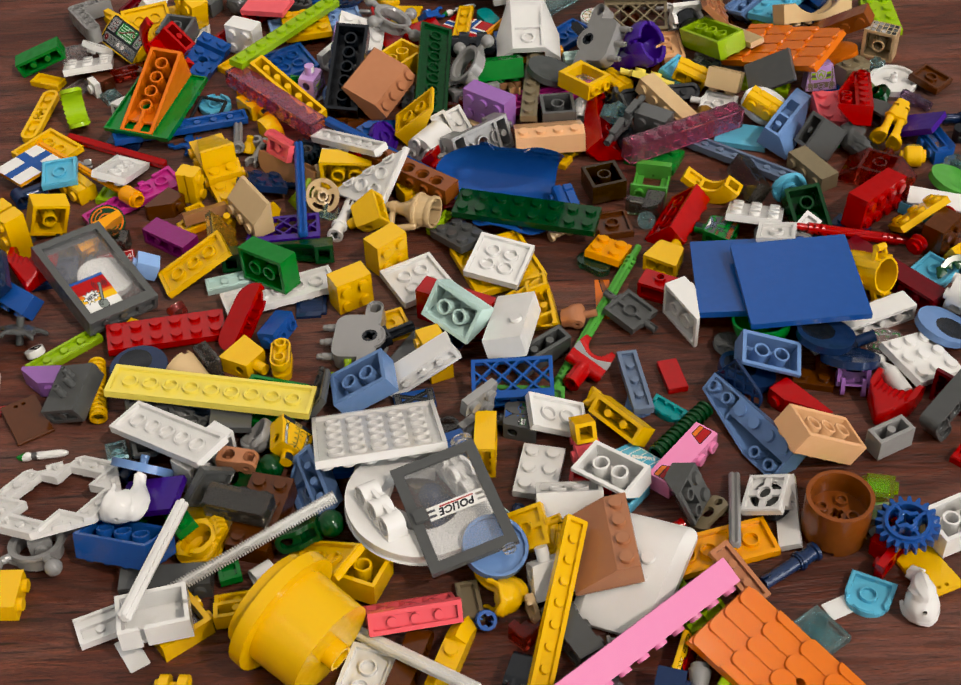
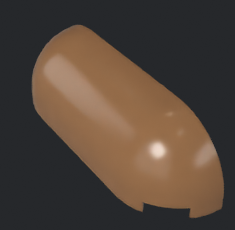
M259 150V164L265 173L271 171L278 172L284 181L295 182L294 158L292 163H285L266 152V150ZM304 162L305 180L311 178L312 182L317 175V171L314 166Z

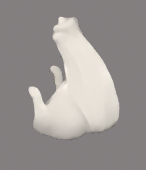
M140 471L135 473L130 490L115 491L117 486L114 482L111 483L110 490L101 502L99 509L100 519L103 522L112 524L139 521L145 515L151 501L146 486L147 475Z
M911 565L906 570L905 575L911 582L907 588L904 601L903 599L899 601L900 610L908 621L918 626L930 627L937 622L940 614L941 605L937 589L929 575L925 573V569Z

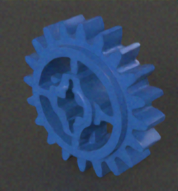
M901 496L898 497V502L890 499L889 505L882 504V510L877 511V518H875L876 534H880L879 541L887 540L886 548L894 545L895 553L903 549L904 555H907L908 550H912L914 555H917L918 548L926 552L927 545L930 547L934 546V540H938L941 525L939 524L940 517L935 516L936 509L928 510V502L921 505V498H918L915 502L912 501L911 496H908L907 501H904ZM896 517L895 525L890 527V520ZM925 524L926 529L920 534V527Z

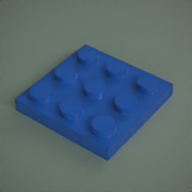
M301 42L270 51L264 55L288 77L291 74L300 76L304 71L306 63H313L314 68H320V64Z

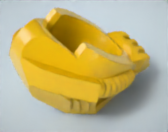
M213 515L209 519L206 517L195 519L199 527L184 539H179L176 543L175 554L177 559L181 563L207 562L214 559V557L217 558L216 556H219V554L222 555L224 542L229 531L224 517Z

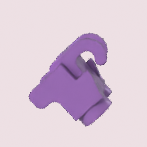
M837 368L835 385H841L839 395L845 394V386L861 387L860 396L865 397L866 388H869L872 370L846 371V369Z

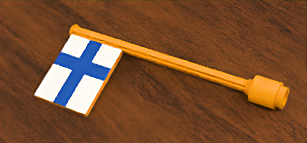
M37 140L35 146L1 165L0 175L22 188L42 175V162L68 158V156L45 144L43 140ZM78 162L79 172L118 193V198L123 203L132 208H139L143 205L145 198L140 191L129 185L121 187L109 181L100 182L97 178L91 177V169Z

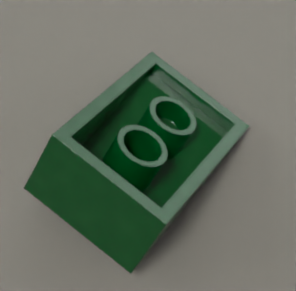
M820 183L784 189L780 201L788 222H798L808 210L822 220L821 224L832 225Z

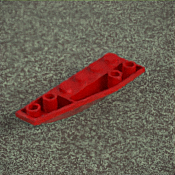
M862 69L853 71L837 92L838 108L853 125L871 126L874 102L870 72Z

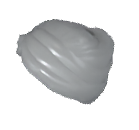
M267 418L259 420L252 428L251 433H246L240 439L241 447L252 449L257 453H262L270 448V425L272 421Z

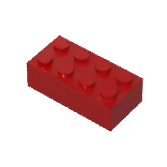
M888 167L850 191L840 224L848 228L868 229L873 223L878 222L882 217L897 209L900 201H902L901 195L906 188L907 176Z

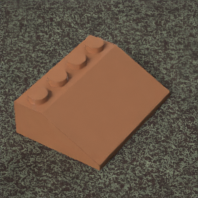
M374 47L341 89L370 119L384 120L413 84L416 75L405 64Z
M625 492L602 497L573 514V516L588 522L574 588L576 596L645 582Z

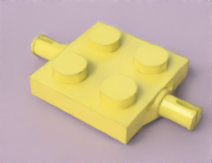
M621 67L619 74L628 77L642 78L648 75L645 69L635 67V70ZM654 72L667 85L675 83V81L663 78L661 73Z

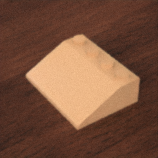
M581 120L513 125L515 148L517 149L539 147L558 153L586 151V133Z

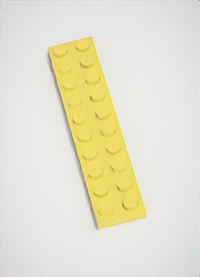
M116 364L103 391L104 397L278 417L284 413L290 418L309 420L315 402L317 386Z

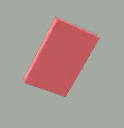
M247 0L240 9V13L246 16L283 18L295 1Z

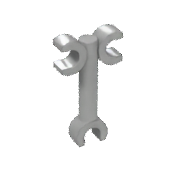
M254 135L253 143L256 150L252 156L245 158L246 167L253 163L254 168L258 167L259 150H264L265 146L267 148L263 140L268 141V138Z

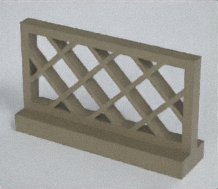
M604 0V5L608 8L617 9L613 19L621 26H625L623 23L628 19L633 24L643 19L651 21L647 15L652 12L657 16L652 22L655 23L658 19H661L664 22V26L658 27L661 31H668L667 0ZM663 6L664 10L660 14L654 10L656 7ZM630 7L633 11L627 14L623 9ZM640 7H646L648 11L645 14H643L638 9ZM635 12L641 16L637 21L631 17ZM619 13L625 16L622 21L616 18Z

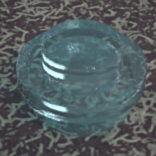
M645 211L638 216V225L642 229L648 230L655 225L656 218L653 213Z

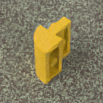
M249 590L214 595L213 621L216 630L229 628L237 607Z

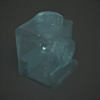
M620 101L604 104L599 116L608 123L615 124L619 117L624 116L627 106Z

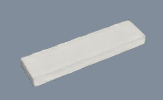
M791 474L793 477L791 490L795 497V503H791L793 510H789L782 519L776 521L778 544L781 552L803 548L797 483L794 474Z

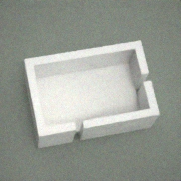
M186 582L147 589L132 619L126 623L118 618V613L128 593L114 596L116 631L122 651L142 648L144 643L147 642L149 646L195 636L191 600Z

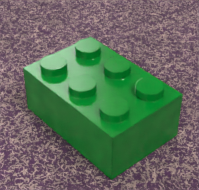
M516 54L485 58V66L478 79L484 83H488V81L503 83L505 82L504 79L520 81L522 77H525L523 57Z
M252 236L237 247L244 278L255 283H261L263 286L285 295L301 283L294 251Z

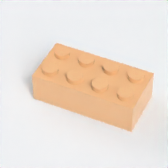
M789 403L774 420L779 434L784 437L788 443L789 450L794 454L851 465L867 449L848 419L843 416Z

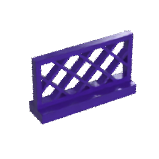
M319 212L307 213V220H316L311 224L307 222L308 236L306 238L298 237L297 214L274 216V223H279L275 226V231L257 238L270 243L321 238ZM290 221H296L293 226L289 224ZM283 227L288 228L285 232L280 231ZM247 233L246 240L251 238L252 235Z

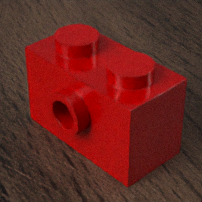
M646 268L637 282V295L641 298L663 304L665 283L678 278Z

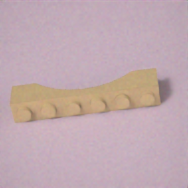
M828 0L820 9L812 13L804 11L796 3L772 5L773 25L791 24L792 26H800L801 22H803V25L812 24V21L815 23L852 9V0Z

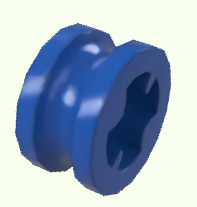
M481 610L476 614L474 622L478 629L490 631L496 627L497 616L491 610ZM483 614L491 617V621H489L491 624L489 626L486 624L481 625L480 620H483L481 618Z

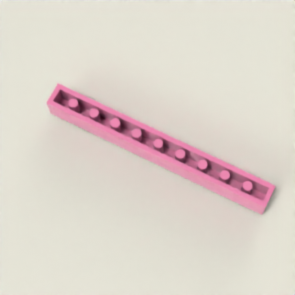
M724 557L554 685H613V678L617 675L622 678L632 670L630 665L635 661L640 664L650 657L648 651L652 648H655L657 651L668 643L665 638L671 634L675 637L685 630L683 625L687 621L692 624L703 616L700 611L704 608H707L709 611L719 603L717 598L722 594L724 597H727L736 590L734 585L741 580Z

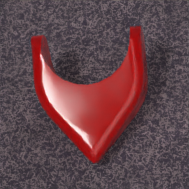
M10 247L7 259L12 276L24 290L30 293L44 283L46 278L33 263L31 256L29 258L26 256L22 257L17 247ZM58 253L48 256L55 267L59 259Z
M879 367L870 379L867 393V404L873 424L879 425L901 414L904 417L910 415L922 400L925 386L919 385L915 389L907 391L893 389L883 381L885 369Z

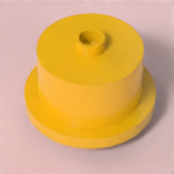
M310 551L302 555H288L270 567L255 582L237 607L228 628V637L231 640L229 658L246 671L262 666L285 685H317L331 671L337 669L348 656L350 647L364 623L366 610L330 580L333 569L332 563L317 551Z

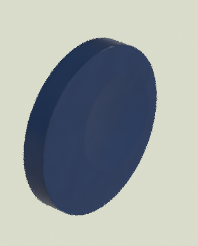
M853 347L849 353L844 355L830 356L820 354L819 360L826 365L846 369V371H867L879 368L881 357L872 351Z

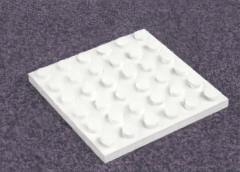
M433 399L311 418L316 470L329 471L339 466L349 468L358 463L374 464L378 460L385 459L395 461L404 456L414 458L424 453L434 454L448 448L447 439Z

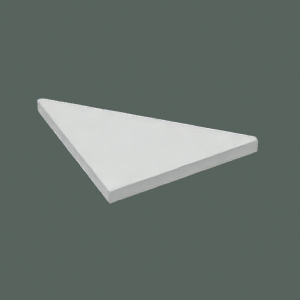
M402 147V150L382 159V162L362 171V174L343 182V185L338 187L340 196L356 202L370 189H373L382 194L386 205L410 148Z

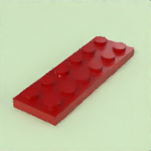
M212 309L106 325L109 356H116L128 348L141 345L165 349L218 341L220 331L225 322L223 310Z

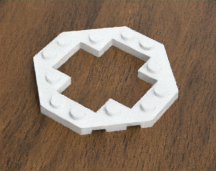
M83 455L75 457V460L71 463L64 464L63 461L46 465L44 470L36 471L29 469L23 471L0 489V534L33 541L95 524L101 520L99 509L104 496L111 488V483L114 482L116 484L115 491L122 490L118 467L110 465V460ZM72 473L96 478L88 485L90 492L98 494L77 512L58 509L44 521L21 516L28 509L26 501L20 500V498L32 491L42 481L58 485L64 482Z

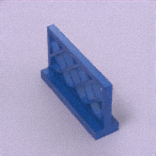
M552 355L471 360L472 392L481 382L485 383L488 381L485 378L491 372L499 377L496 380L498 384L503 380L509 385L506 390H499L497 388L494 408H503L507 402L526 401L525 395L528 391L555 397ZM540 362H549V367L544 372L536 367ZM520 363H525L529 366L523 373L515 368ZM504 364L508 369L501 374L495 368L498 365ZM475 366H485L488 370L481 376L476 372ZM532 370L539 374L534 381L526 376ZM511 371L519 376L513 383L506 378ZM544 378L550 383V388H541L537 383ZM522 379L530 384L526 389H520L516 385Z

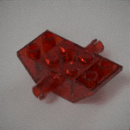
M868 147L848 157L838 175V180L861 185L889 167L907 176L906 188L901 197L907 198L910 185H914L917 174L904 157L894 154L892 148L887 152L889 147L883 151Z

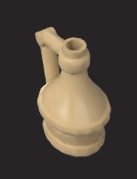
M425 192L417 193L406 202L392 200L386 202L385 205L387 212H389L390 223L393 222L395 224L397 214L407 219L408 224L397 225L404 231L422 227L433 229L439 223L442 214L441 198L436 195L429 196Z

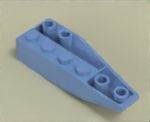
M796 88L764 127L756 142L786 160L788 152L792 151L798 144L794 141V138L805 123L811 96Z
M714 372L702 389L741 453L763 474H787L795 470L806 456L791 452L788 448V443L779 434L774 421Z

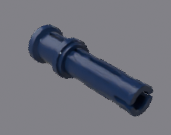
M809 542L804 549L793 552L789 560L760 576L759 579L769 589L794 572L806 570L812 562L820 561L823 558L822 551L817 544Z

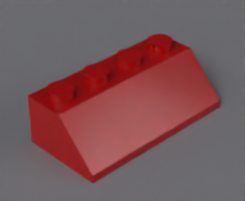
M698 184L672 196L645 237V240L655 244L659 240L671 242L673 239H677L684 245L688 240V235L693 232L694 225L701 219V214L707 209L710 198Z

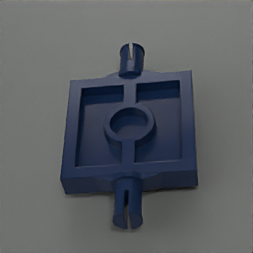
M246 171L245 177L259 192L287 194L288 189H296L295 182L284 181L278 172Z

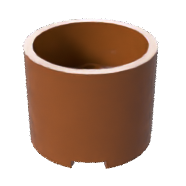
M827 470L815 475L807 485L800 523L803 540L806 543L814 542L821 551L832 553L833 557L848 556L859 551L867 539L876 502L875 493L869 483L862 477L844 470Z

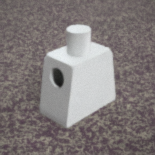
M547 544L534 547L537 559L526 563L529 593L533 592L537 604L546 600L556 553L550 555Z

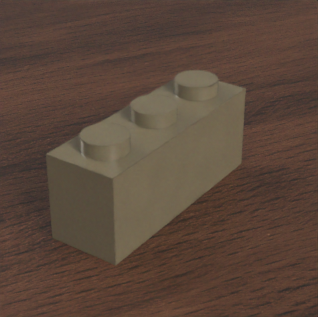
M806 145L788 152L786 166L793 171L803 174L808 184L820 183L822 192L837 187L839 172Z

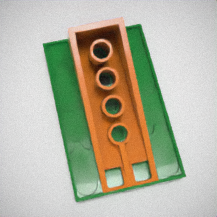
M151 47L140 76L103 128L111 133H121L127 136H138L144 139L169 142L177 128L182 124L188 111L192 108L197 97L200 96L208 78L191 74L181 51Z

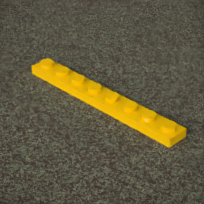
M571 514L565 515L563 519L527 685H554L588 526L587 521Z

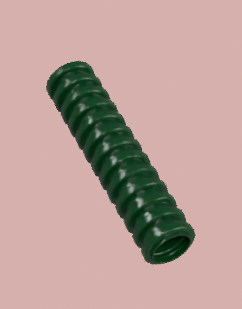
M699 401L649 447V452L661 459L695 422L703 424L713 414L712 407L705 401Z

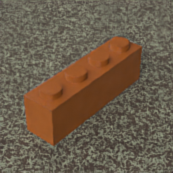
M865 3L812 23L810 26L840 28V30L844 29L847 35L871 26L875 15L870 5Z

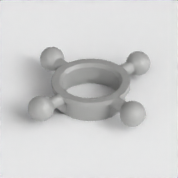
M364 0L367 6L375 8V15H371L367 19V24L370 28L378 27L382 31L396 36L407 33L411 41H419L420 31L410 28L411 20H414L417 16L414 8H408L403 12L394 6L379 4L376 0ZM386 18H389V19H391V20H393V21H395V22H397V23L391 22V21H389V20L386 19Z
M484 35L478 47L475 45L466 47L462 42H457L454 45L453 50L458 56L455 58L450 69L449 88L453 84L459 83L466 86L474 79L479 81L478 77L482 73L486 61L484 49L494 44L492 35ZM474 58V61H473L471 67H470V68L468 69V71L463 75V72H464L466 66H467L468 63Z
M80 528L51 535L52 541H56L53 547L35 556L20 555V552L27 547V540L12 537L7 545L8 553L0 557V570H2L3 565L9 563L24 569V571L44 569L45 573L49 576L59 575L63 569L60 559L64 554V543L67 536Z

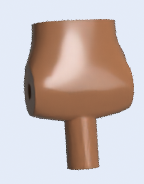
M580 303L572 304L561 309L560 312L563 328L580 329L584 326L586 318L598 316L597 309L585 311V307Z

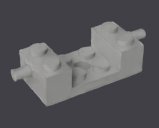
M493 112L481 118L482 123L462 132L453 131L440 137L443 152L437 158L442 159L444 155L459 148L479 145L481 138L484 139V142L494 146L511 148L515 146L510 129L513 127L511 125L513 123L510 120L508 121L506 113Z

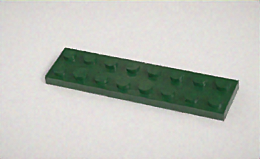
M422 21L419 32L414 100L433 87L434 110L431 114L432 116L443 109L447 111L452 29Z
M461 188L451 215L455 218L594 237L602 214V207Z

